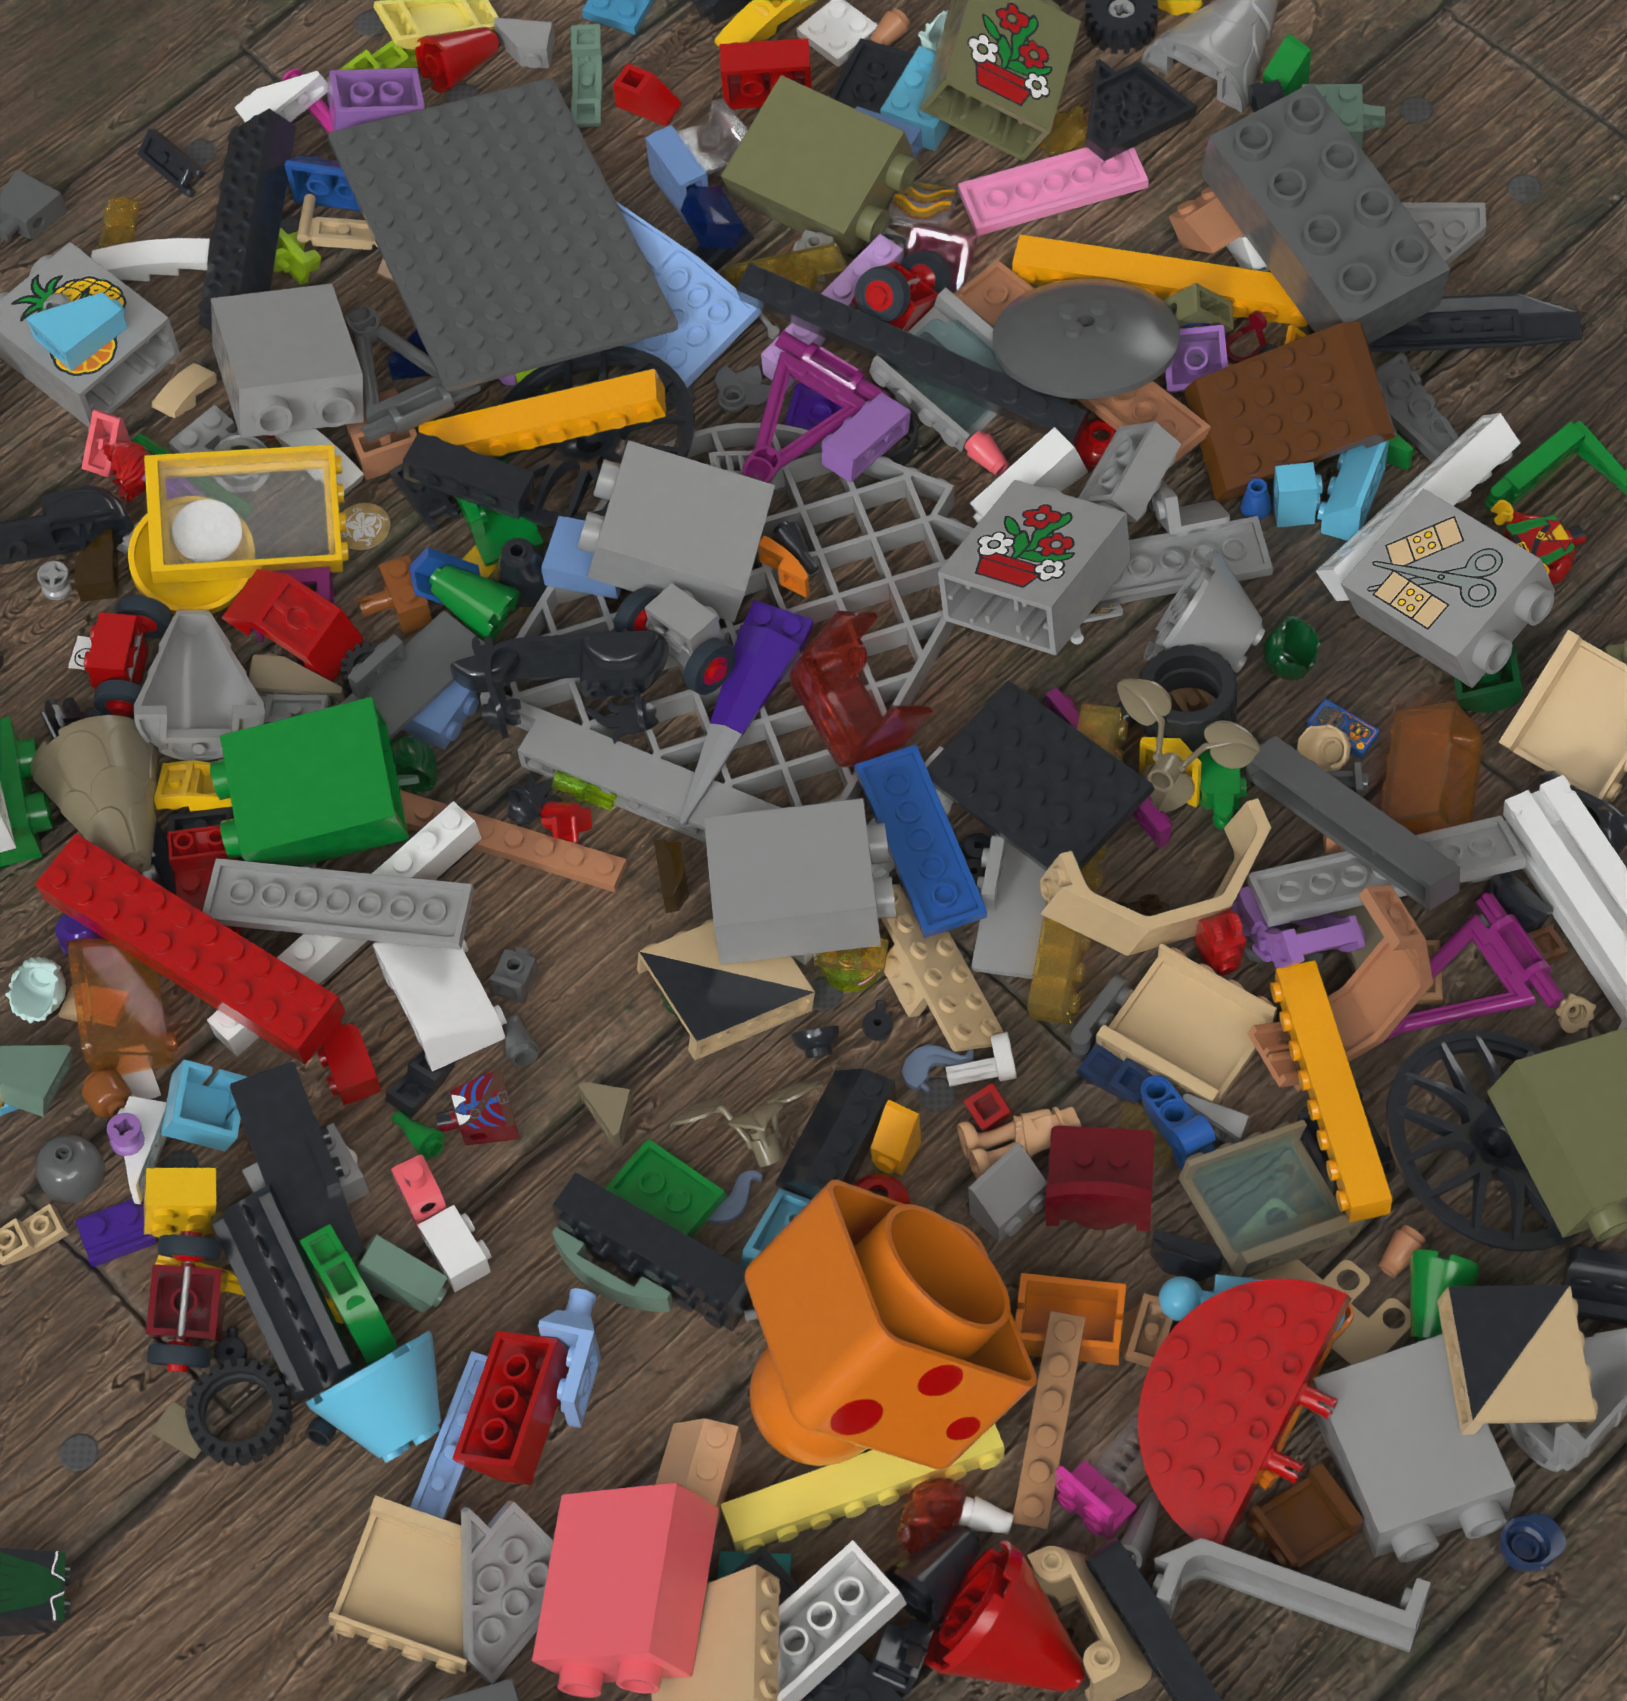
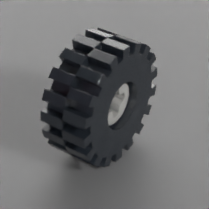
M1086 0L1085 28L1087 37H1091V43L1094 46L1100 43V50L1106 51L1107 48H1111L1112 54H1117L1118 50H1123L1124 54H1130L1131 48H1134L1136 52L1142 50V43L1148 46L1151 43V37L1155 38L1157 34L1158 0ZM1122 11H1124V13L1121 16L1117 15V13H1121Z

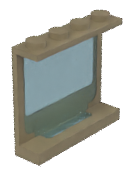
M1304 1119L1292 1124L1284 1122L1275 1127L1274 1130L1264 1134L1261 1132L1253 1133L1244 1141L1235 1144L1232 1142L1224 1143L1215 1151L1207 1154L1199 1152L1190 1156L1185 1161L1178 1179L1236 1277L1248 1278L1356 1238L1365 1220L1349 1223L1347 1214L1339 1210L1336 1198L1300 1141V1137L1307 1126Z

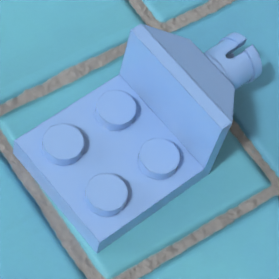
M574 1288L570 1290L566 1310H556L539 1321L538 1328L541 1337L557 1338L568 1350L566 1366L569 1367L567 1378H561L557 1399L561 1401V1412L565 1414L567 1425L582 1428L601 1355L591 1318L596 1295L584 1289Z

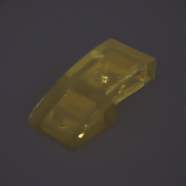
M880 938V946L815 953L813 965L852 972H883L885 970L889 940Z

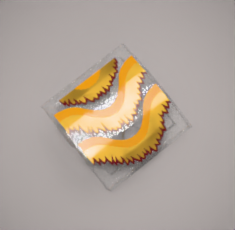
M913 181L906 192L900 193L895 190L888 211L887 224L947 232L950 216L954 213L959 193L958 187Z

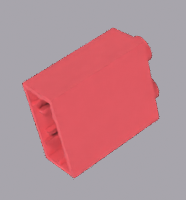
M678 1483L561 1495L532 1657L533 1662L559 1675L558 1689L573 1696L592 1698L601 1695L603 1683L616 1682V1685L624 1690L650 1694L659 1692L661 1679L692 1677L719 1508Z

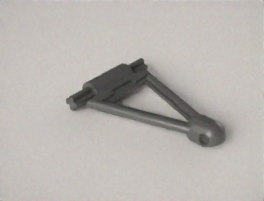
M370 306L358 307L351 310L345 316L346 323L356 340L358 361L363 372V396L368 424L361 427V431L368 443L393 431H396L398 435L403 434L454 410V403L481 391L478 384L453 391L445 390L429 355L382 325L374 308ZM377 340L381 341L432 375L433 378L380 402L371 344Z

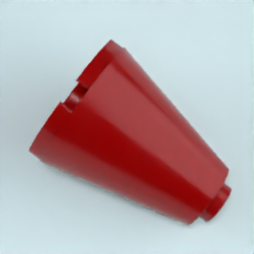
M487 27L426 35L417 40V42H420V46L415 47V56L423 78L429 77L433 82V85L430 87L438 93H445L497 53L499 40L496 33Z

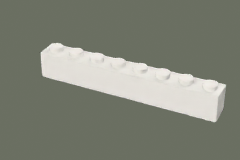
M1501 413L1483 415L1316 570L1336 601L1349 600L1341 586V582L1423 488L1454 506L1456 503L1466 500L1472 494L1470 490L1474 486L1489 479L1492 475L1491 471L1497 465L1506 462L1512 457V451L1520 444V441Z

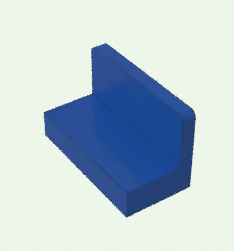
M426 547L409 566L414 593L417 596L443 604L430 591L432 584L429 583V579L436 568L441 567L443 569L448 564L480 576L479 565Z

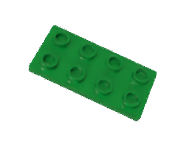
M456 498L485 566L498 562L504 544L510 539L523 538L536 548L543 546V540L535 523L522 517L518 520Z

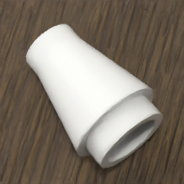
M976 1495L975 1498L966 1496L958 1524L968 1526L973 1531L997 1532L1008 1535L1013 1514L998 1508Z

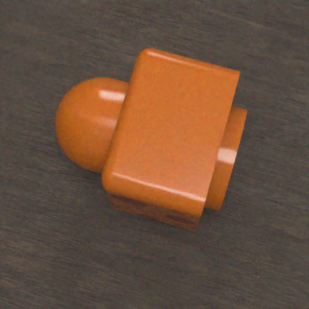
M831 1180L755 1257L745 1270V1283L767 1343V1347L755 1364L750 1381L749 1397L753 1419L765 1440L779 1453L796 1462L813 1466L834 1465L848 1461L869 1448L933 1469H946L960 1458L1037 1382L1035 1370L1010 1311V1301L1006 1287L998 1271L990 1261L982 1242L967 1227L950 1221L927 1208L903 1204L839 1180Z

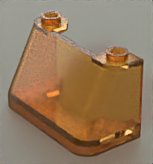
M79 938L67 941L80 1041L84 1057L91 1072L101 1068L113 1069L122 1076L174 1065L173 1052L178 1051V1043L175 1032H169L165 1024L158 972L106 939Z

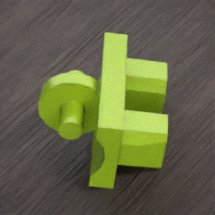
M280 227L273 272H280L282 270L285 273L289 272L300 285L308 283L310 272L320 268L321 256L315 249L304 252L305 243H300L297 240L298 231L287 234Z

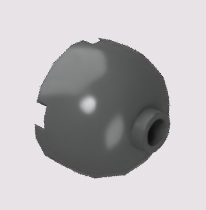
M76 1134L59 1135L49 1140L40 1150L36 1159V1178L42 1190L56 1202L71 1204L85 1200L86 1195H89L93 1190L96 1192L101 1187L105 1177V1162L98 1148L87 1138Z

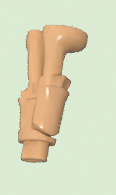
M1071 1106L1059 1110L1058 1107H1053L1052 1113L1050 1109L1020 1113V1116L1012 1117L1013 1121L985 1132H977L970 1122L958 1123L957 1132L966 1159L970 1161V1167L976 1179L984 1174L1017 1142L1031 1158L1033 1155L1050 1148L1051 1129L1054 1126L1081 1127L1074 1108ZM1010 1140H1015L1007 1146L992 1151H985Z

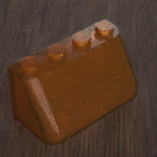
M1454 701L1396 711L1394 725L1391 727L1392 739L1390 753L1387 755L1386 780L1382 786L1383 800L1381 810L1400 825L1407 827L1414 835L1472 822L1483 745L1479 728Z

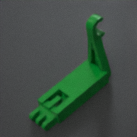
M1580 420L1575 424L1570 421L1491 488L1484 506L1488 511H1491V508L1498 501L1506 500L1513 507L1575 454L1614 483L1626 496L1627 469H1623Z

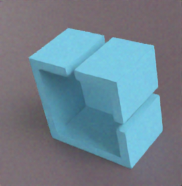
M184 1059L171 1076L160 1135L225 1152L237 1139L241 1120L230 1090V1084L247 1078V1076L219 1069L207 1082V1086L202 1084L212 1074L213 1067Z

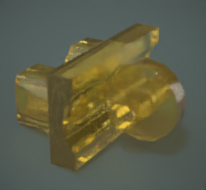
M1075 106L1069 113L1060 111L1055 116L1053 122L1055 128L1039 144L1041 150L1048 152L1049 158L1070 152L1073 148L1081 149L1086 147L1085 141L1088 124L1083 118L1084 111L1082 107Z

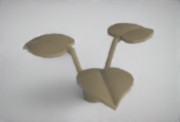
M1122 679L1117 684L1121 702L1134 720L1145 726L1152 725L1155 721L1158 722L1156 751L1152 757L1156 763L1146 766L1141 776L1153 784L1155 790L1150 796L1153 805L1159 812L1164 811L1167 813L1173 811L1191 799L1195 791V785L1192 778L1183 771L1205 750L1210 749L1211 756L1217 763L1231 769L1247 766L1260 752L1258 742L1245 728L1230 721H1216L1209 724L1204 730V736L1208 742L1203 743L1183 762L1175 753L1162 754L1165 719L1162 716L1169 714L1172 708V701L1168 692L1158 683L1145 679Z
M822 1081L789 1085L767 1098V1104L756 1108L754 1111L739 1114L736 1117H733L723 1105L726 1103L724 1098L702 1101L682 1112L671 1122L670 1129L672 1131L677 1125L698 1121L712 1113H722L727 1118L728 1125L734 1127L743 1138L747 1148L753 1149L759 1167L768 1166L785 1157L778 1140L781 1137L778 1126V1112L784 1107L783 1104L803 1096L815 1087L823 1088L824 1086ZM771 1118H772V1131H771V1129H770V1126H767L768 1123H769V1121L771 1120ZM743 1128L754 1129L750 1133L752 1138L748 1136Z

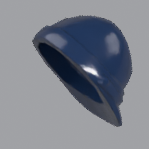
M1538 1513L1509 1518L1499 1537L1500 1553L1509 1567L1520 1572L1544 1570L1566 1548L1565 1535L1558 1524L1547 1515Z

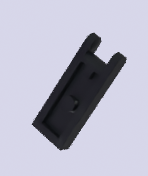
M149 129L137 155L182 193L194 198L196 190L189 184L194 174L198 177H204L206 170L158 130Z
M403 463L389 471L390 479L432 533L438 530L434 520L443 514L448 513L453 521L459 518L457 510L443 492L404 479Z

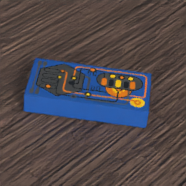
M1324 699L1307 721V728L1329 724L1342 730L1347 734L1351 744L1350 753L1361 759L1380 736L1379 729L1327 699Z

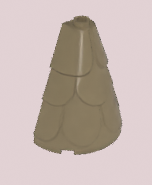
M102 715L89 717L59 729V736L50 743L44 741L33 756L30 765L33 780L61 809L60 812L80 831L86 840L138 872L150 871L157 824L154 802L159 770V751L157 746L151 742L146 743L136 728L135 720L123 716Z

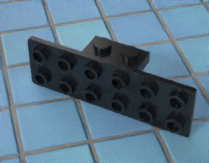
M291 1061L231 1083L230 1090L265 1185L272 1184L298 1242L331 1224L350 1258L362 1254L364 1248L340 1185L339 1178L345 1176L338 1156L331 1158L327 1146L333 1144L326 1124L319 1127L295 1063ZM304 1252L305 1257H306V1259H307V1261H308V1263H309V1265H310L312 1271L314 1272L315 1269L313 1268V1266H312L311 1262L309 1261V1259H308L306 1253Z

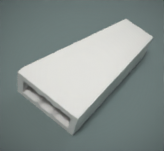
M1054 427L970 503L976 512L973 518L979 523L1014 480L1038 487H1053L1061 492L1083 477L1088 470L1075 447Z

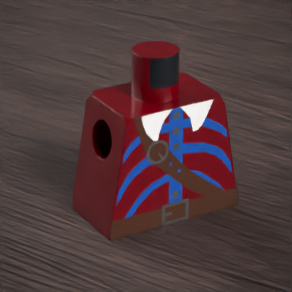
M496 1069L452 1089L451 1096L455 1108L435 1114L439 1130L444 1133L460 1128L465 1145L520 1139L501 1069Z

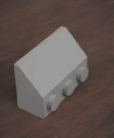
M1156 421L1119 426L1078 498L1096 504H1110L1119 511L1127 513V523L1138 522L1145 515L1147 504L1152 495L1159 490L1162 484L1161 479L1165 472L1175 462L1176 453L1181 443Z

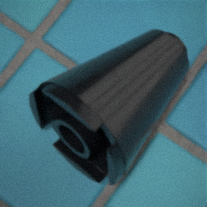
M513 538L504 544L494 571V581L513 587L521 592L515 608H534L547 588L544 584L541 570L545 554L523 538Z
M958 1525L951 1527L890 1566L884 1572V1575L901 1592L907 1604L903 1609L919 1621L927 1624L932 1619L933 1625H936L942 1619L980 1552L978 1542L980 1539L970 1527Z

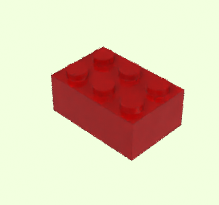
M809 38L720 44V70L725 110L762 108L781 75L812 89Z

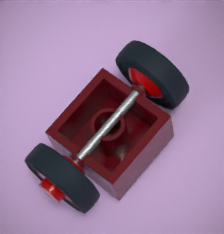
M181 1231V1235L160 1236L158 1254L175 1258L185 1263H181V1266L153 1264L146 1334L152 1337L174 1338L177 1341H169L166 1344H149L147 1362L167 1366V1371L188 1373V1368H208L210 1365V1349L197 1347L190 1342L184 1341L190 1339L220 1342L222 1340L228 1272L223 1269L195 1267L196 1264L193 1263H199L202 1260H219L221 1256V1241L201 1237L202 1233Z

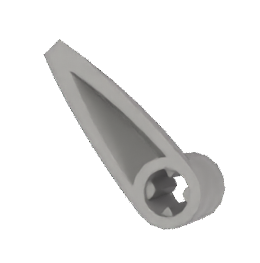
M1155 1492L1148 1494L1120 1541L1141 1574L1148 1558L1157 1520L1159 1499Z

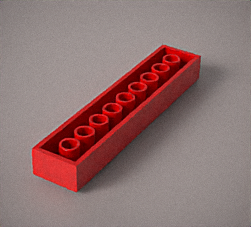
M75 833L35 883L46 902L305 1065L346 1013L339 996Z

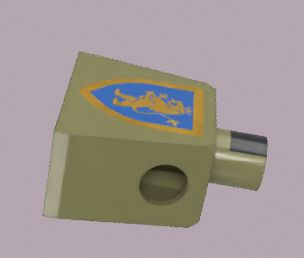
M1197 283L1163 301L1174 313L1179 329L1224 325L1225 333L1233 330L1232 302Z

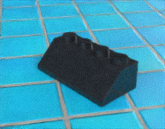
M864 1068L835 1070L775 1182L776 1186L812 1200L831 1180L852 1184L871 1148L888 1100L896 1101L895 1081Z

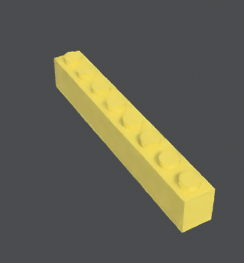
M994 1424L960 1458L946 1469H933L870 1450L848 1461L828 1465L720 1504L722 1515L735 1551L745 1552V1554L755 1553L761 1546L765 1547V1544L776 1540L779 1542L790 1541L797 1537L799 1532L810 1528L813 1530L823 1529L833 1522L832 1520L843 1516L847 1518L859 1516L868 1507L877 1504L881 1506L890 1505L899 1500L900 1496L907 1493L920 1494L926 1492L935 1483L944 1480L948 1482L957 1481L966 1476L967 1472L974 1469L986 1470L993 1468L1000 1463V1460L1005 1459L1004 1444L996 1424Z

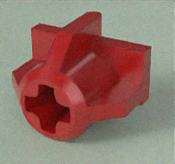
M549 801L542 809L541 822L546 829L552 831L553 838L575 843L579 842L578 833L592 829L589 807L581 808L577 803Z

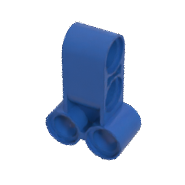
M1151 1076L1143 1081L1141 1084V1097L1144 1113L1172 1148L1174 1159L1181 1171L1185 1161L1190 1156L1199 1152L1207 1154L1216 1150L1212 1143L1216 1139L1215 1133L1208 1120L1201 1113L1195 1115L1165 1077Z

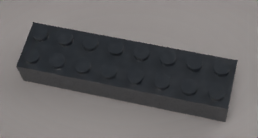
M270 108L258 115H254L242 125L234 127L228 135V148L224 159L225 166L220 183L221 190L216 207L217 214L212 231L213 238L208 255L209 262L204 279L205 287L203 299L200 303L201 311L198 323L211 332V298L267 292L271 289L288 181L285 162L291 159L296 126Z

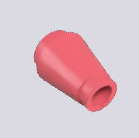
M981 430L976 432L966 442L964 448L968 451L967 456L996 477L1005 472L1009 467V462L990 434H985Z

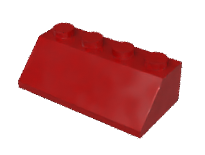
M496 1331L452 1458L455 1462L499 1481L531 1485L559 1403V1399H557L558 1386L561 1378H567L569 1367L566 1366L568 1350L557 1338Z

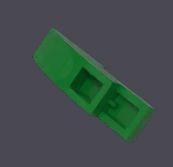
M331 1224L300 1240V1245L333 1301L335 1309L366 1364L369 1365L396 1350L398 1346L383 1316Z

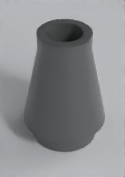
M520 1017L506 1018L507 1023L502 1025L505 1034L506 1057L515 1066L523 1067L530 1065L537 1059L538 1044L523 1025Z

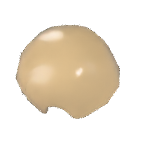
M1329 724L1310 726L1298 738L1296 751L1307 759L1314 761L1324 771H1338L1346 765L1350 758L1351 744L1347 734L1337 727Z

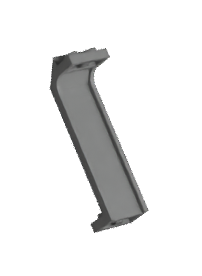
M1200 1538L1155 1558L1152 1591L1171 1620L1183 1587L1192 1580L1206 1579L1410 1653L1426 1606L1431 1583L1416 1578L1413 1589L1405 1588L1399 1606L1400 1609Z

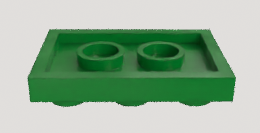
M650 1139L645 1141L605 1187L611 1193L691 1238L727 1198L723 1189Z

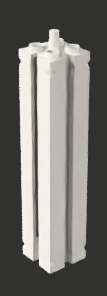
M1561 775L1541 784L1539 791L1531 794L1527 790L1504 801L1503 815L1506 818L1505 822L1526 858L1523 871L1544 903L1553 910L1552 915L1621 1020H1623L1624 1015L1627 1018V868L1576 792L1570 789V783L1566 777Z

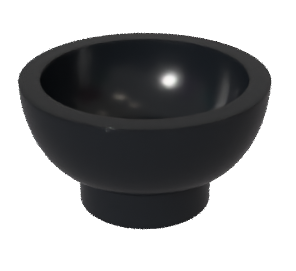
M839 1026L791 1033L794 1044L799 1049L805 1051L806 1059L832 1055L831 1046L838 1040Z

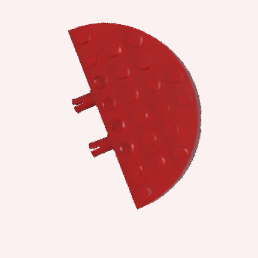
M1268 1279L1238 1285L1218 1293L1189 1312L1173 1328L1161 1344L1146 1374L1138 1411L1140 1451L1151 1486L1171 1518L1195 1541L1203 1538L1226 1547L1263 1473L1267 1469L1294 1485L1298 1482L1300 1476L1289 1471L1287 1468L1291 1467L1302 1473L1305 1463L1277 1451V1446L1299 1405L1310 1409L1327 1420L1333 1411L1320 1405V1403L1323 1402L1334 1409L1337 1405V1398H1333L1311 1387L1310 1380L1352 1300L1348 1294L1326 1285L1297 1279Z

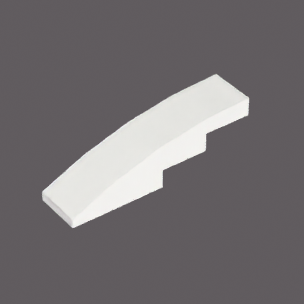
M202 238L145 240L93 250L91 258L119 280L150 281V274L179 276V269L207 270L211 244L210 239Z

